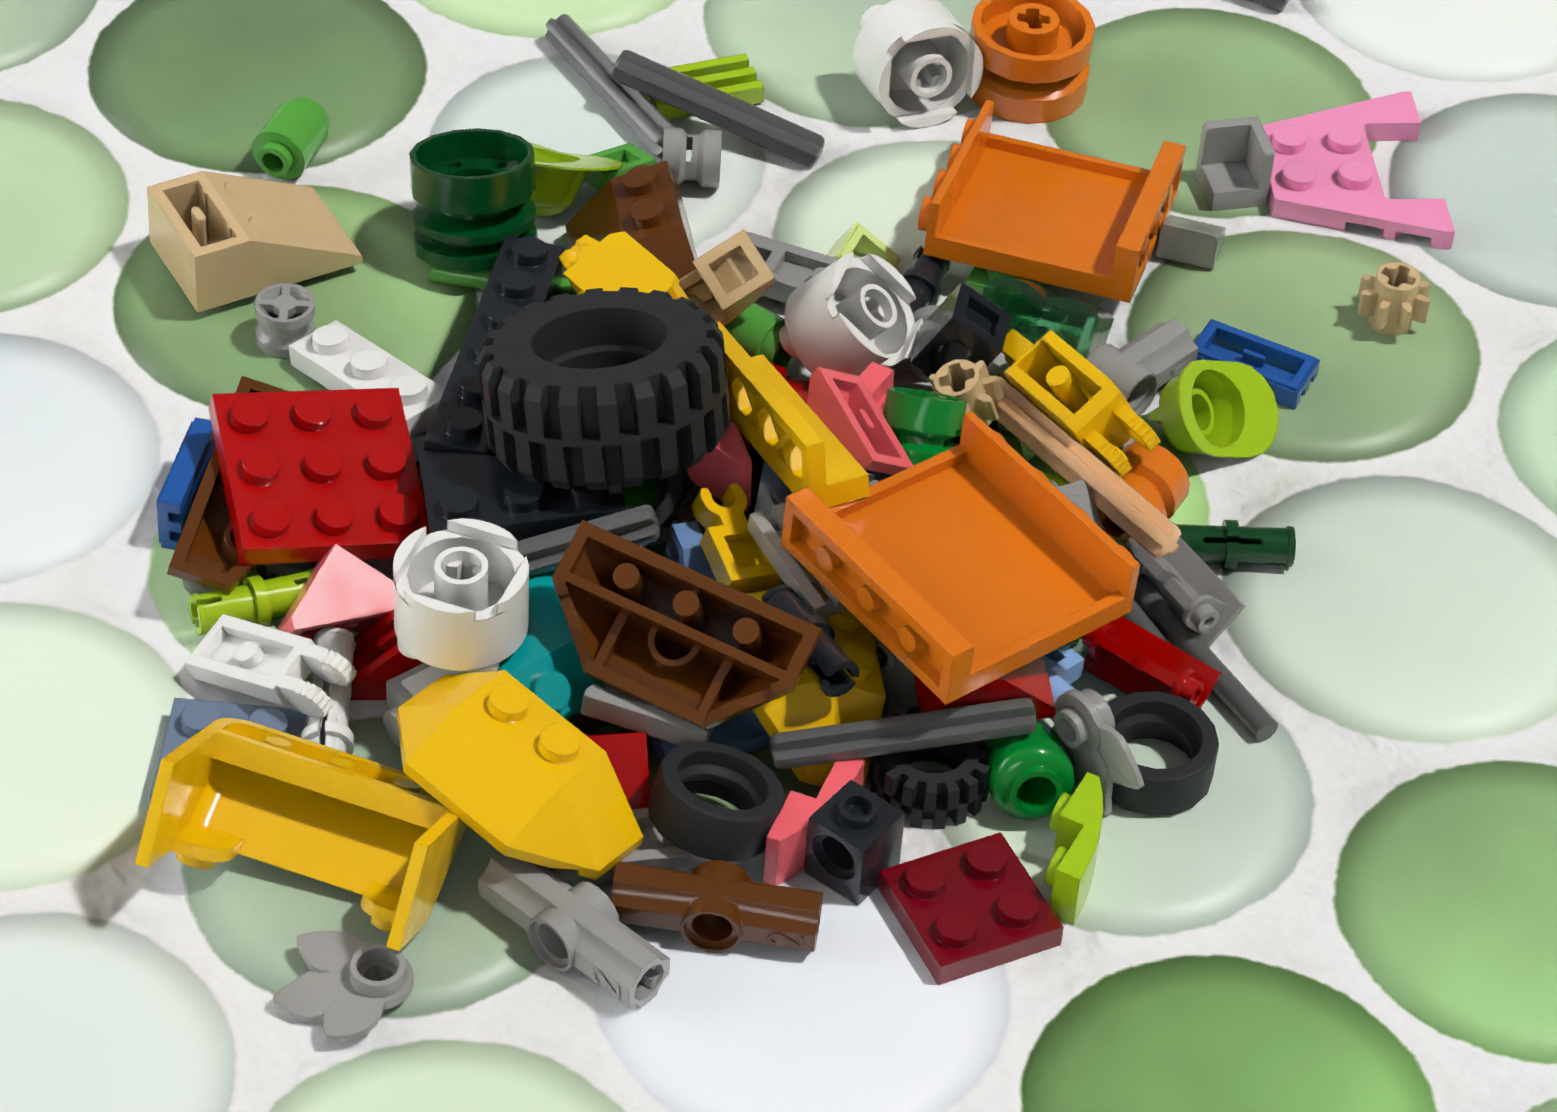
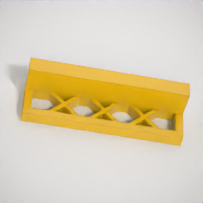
M720 321L716 322L724 338L730 420L734 422L735 426H738L740 432L789 490L795 493L808 487L829 508L869 497V477L863 467L763 354L750 357Z

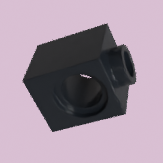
M961 282L920 326L910 363L919 368L928 378L931 374H936L944 364L956 359L968 360L974 364L982 360L985 362L986 367H988L1003 351L1011 314Z
M850 780L809 817L804 873L858 906L878 888L879 871L900 863L905 812L853 780Z

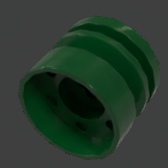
M460 129L432 135L416 143L410 151L411 191L413 199L418 202L412 210L415 227L413 232L416 256L425 263L448 271L470 273L492 271L505 236L538 238L535 226L537 211L534 201L530 199L536 190L535 154L532 144L519 135L502 130Z

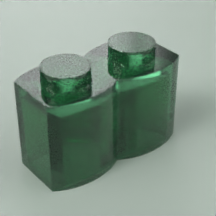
M1008 277L988 278L982 294L988 300L1011 314L1007 333L1015 329L1035 344L1049 330H1052L1085 359L1097 347L1106 343L1114 318L1105 309L1093 302L1079 298L1056 297L1044 286L1025 279Z

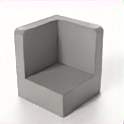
M1258 116L1207 121L1203 124L1195 177L1211 211L1266 206L1275 151Z

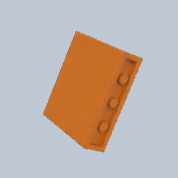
M986 100L977 118L967 119L962 133L961 144L954 143L951 149L947 170L940 169L938 172L933 196L926 195L923 200L918 219V230L926 231L923 254L1130 303L1159 239L1162 223L1169 216L1177 198L1186 145L1164 141L1151 170L992 134L990 129L994 101Z
M972 411L964 414L959 445L869 486V497L829 508L808 487L786 496L781 545L945 705L1131 612L1140 563L1133 558L1132 554L1125 547L1115 542L1093 522L1082 508L1076 506L1049 482L1043 472L1034 468L1016 452L1000 433L993 431Z

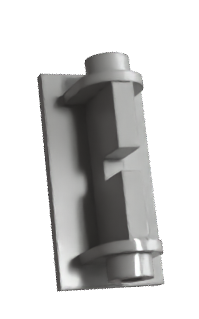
M1130 537L1125 544V548L1140 563L1139 572L1182 617L1183 623L1210 647L1246 606L1181 537L1177 541L1180 546L1174 554L1168 552L1162 558L1153 557Z

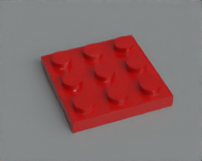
M399 388L212 394L208 410L239 565L318 562L335 544L360 560L394 558L400 544L411 533L427 526V534H430L426 505Z

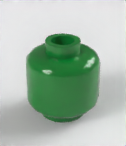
M1037 722L1036 731L1031 734L991 739L985 746V749H991L990 758L987 762V765L991 766L987 779L988 789L992 799L1002 812L1016 819L1034 820L1047 817L1052 814L1058 799L1064 792L1072 793L1075 783L1072 762L1064 742L1060 739L1057 732L1049 726Z

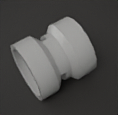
M664 127L662 162L667 160L679 185L683 181L688 180L697 181L701 187L719 188L722 130L704 129L698 135L687 134L682 128ZM686 150H692L691 165L686 164Z

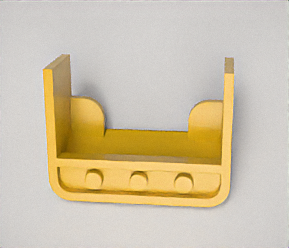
M220 718L213 721L161 759L134 864L148 868L167 852L172 851L177 853L176 858L181 863L193 868L209 870L216 868L218 862L230 861L239 854L361 894L363 896L360 907L371 916V924L383 931L390 932L386 947L400 952L427 924L467 824L402 770L251 721Z

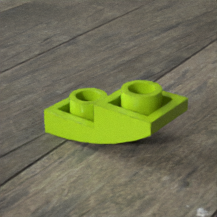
M1089 772L1086 773L1073 795L1064 792L1060 796L1049 823V829L1057 832L1053 858L1045 878V883L1053 887L1050 907L1058 919L1074 925L1090 891L1102 826L1103 792L1100 777Z

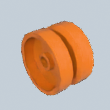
M982 0L975 6L970 35L982 52L983 75L980 85L971 99L981 108L986 100L994 101L993 115L1003 120L1025 124L1053 122L1071 115L1083 104L1087 90L1090 69L1089 60L1095 32V24L1090 12L1077 0Z

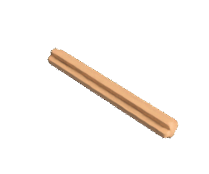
M998 377L1005 398L994 403L999 415L997 422L1068 483L1084 479L1094 506L1153 557L1162 558L1168 552L1174 554L1180 546L1177 541L1181 535V530L1176 524L1005 378Z

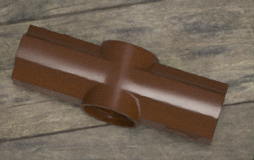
M724 860L703 862L694 868L693 872L619 862L614 873L610 900L616 908L621 923L679 931L688 944L708 953L730 951L738 946L740 941L814 952L819 932L824 892L752 882L744 869Z

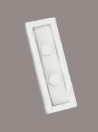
M335 320L328 325L321 326L313 333L289 345L291 366L328 390L399 388L410 439L429 429L445 389L339 321Z

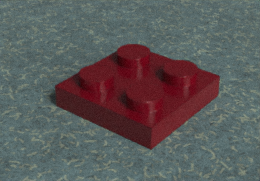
M1001 832L879 871L878 890L938 985L1061 945L1063 925Z

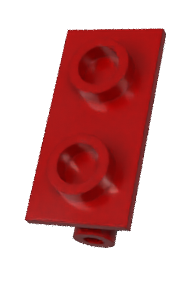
M1123 616L1084 635L1082 639V644L1089 648V652L1084 659L1083 669L1126 694L1160 691L1183 697L1197 707L1202 708L1222 674Z

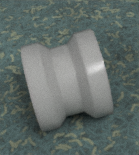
M292 283L273 284L265 287L257 294L254 300L255 316L259 321L255 328L257 346L263 353L271 357L290 359L289 345L316 330L315 323L312 321L316 313L314 296L308 289Z

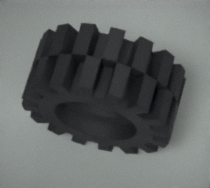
M918 706L907 708V714L919 713ZM896 712L892 716H899L900 714ZM991 739L872 756L870 772L871 792L876 793L877 796L902 810L905 814L911 815L910 826L921 829L923 819H930L933 823V830L945 829L946 818L948 817L951 818L955 826L966 822L967 812L975 817L981 811L982 801L986 802L988 797L987 779L991 766H988L987 762L990 758L991 749H985V746ZM918 761H935L945 764L953 770L945 773H927L909 764Z

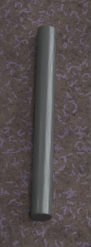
M1139 572L1134 594L1136 603L1173 646L1222 673L1212 690L1258 741L1269 739L1276 732L1278 723L1202 639L1183 623L1182 617Z

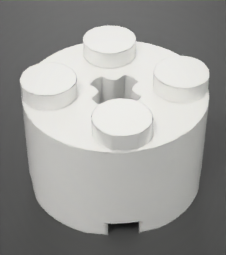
M892 0L885 5L877 4L871 6L865 11L861 17V29L853 48V65L860 81L889 115L908 127H930L940 124L955 115L957 110L954 107L966 94L972 98L980 85L983 75L982 52L971 35L940 0Z
M854 252L845 254L796 288L788 297L785 306V325L779 331L780 342L783 349L790 356L799 358L811 374L818 367L859 376L871 362L893 370L912 357L920 326L924 323L923 317L915 322L909 305L916 300L912 288L897 269L886 260L869 253L862 258L853 257Z
M461 518L447 520V529L427 534V526L411 533L400 544L393 561L394 629L399 651L410 659H418L427 665L440 669L462 671L463 673L497 671L499 662L508 658L521 646L528 631L529 563L527 556L524 558L518 550V541L510 532L495 524L476 519Z

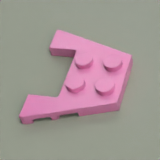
M1399 92L1263 125L1275 151L1267 197L1271 216L1343 231L1345 230L1346 222L1380 228L1382 238L1395 240V236H1402V233L1431 238L1429 247L1451 250L1455 230L1445 198H1386L1368 142L1418 140L1421 121L1412 92Z

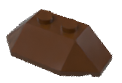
M667 160L653 165H640L630 169L623 175L611 178L565 225L570 249L585 234L600 242L609 234L625 231L674 272L679 280L696 269L692 261L698 257L677 178Z
M584 520L581 521L552 576L556 593L585 674L703 730H708L792 693L823 633L820 627Z

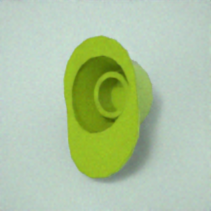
M531 143L535 154L536 190L530 199L534 201L537 216H551L561 213L574 203L589 171L615 170L621 168L622 163L610 158L559 152Z
M1202 359L1189 362L1180 375L1172 378L1162 389L1159 407L1148 414V419L1150 422L1161 423L1168 441L1175 449L1189 455L1249 458L1263 454L1273 444L1278 431L1279 410L1271 387L1264 376L1252 366L1239 362Z

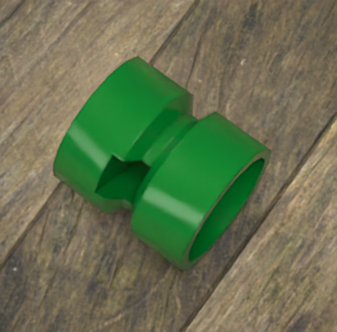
M887 387L883 415L914 466L952 448L950 446V439L961 435L967 400L925 390Z

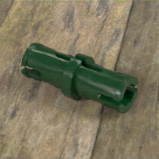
M1223 520L1222 526L1176 524L1181 530L1180 537L1204 562L1222 563V569H1236L1238 563L1284 565L1285 567H1292L1294 564L1296 537L1295 529L1292 526H1286V528L1239 526L1238 520Z

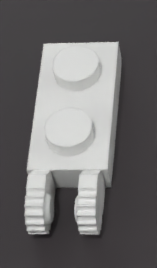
M222 614L184 663V666L196 680L282 706L289 703L301 713L309 716L314 715L316 718L320 717L321 719L332 708L333 702L320 687L308 681L305 682L309 674L313 672L327 683L345 687L349 686L357 675V671L354 669L355 666L344 656L333 650L329 651L327 648L315 645L312 639Z

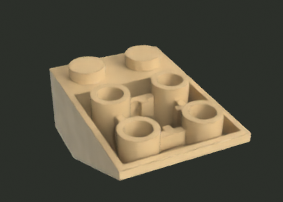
M199 171L147 187L150 243L197 313L257 295L265 287L273 284H294L363 263L362 254L313 187L208 171Z

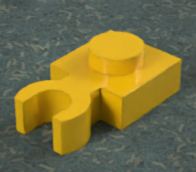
M737 483L730 484L722 497L725 507L714 502L708 488L700 489L692 503V510L696 520L707 528L699 543L716 580L740 592L781 585L782 579L747 530L748 521L744 514L747 506V497L743 489Z

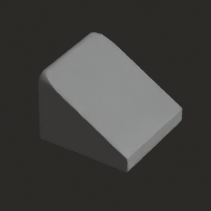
M1169 215L1163 221L1160 228L1156 257L1213 270L1225 236L1226 227Z

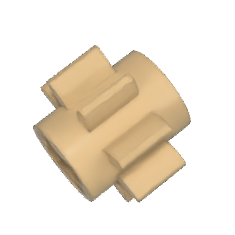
M1388 262L1380 265L1376 277L1363 274L1361 277L1357 297L1360 299L1357 314L1358 316H1368L1369 325L1381 334L1395 336L1408 333L1412 320L1418 323H1426L1431 302V299L1428 298L1431 283L1429 281H1421L1419 272L1409 264Z
M963 359L952 360L944 364L936 374L929 376L934 392L967 400L965 414L972 411L988 426L992 421L999 419L994 403L1004 399L1005 395L998 376L989 375L984 361L980 360L974 364Z

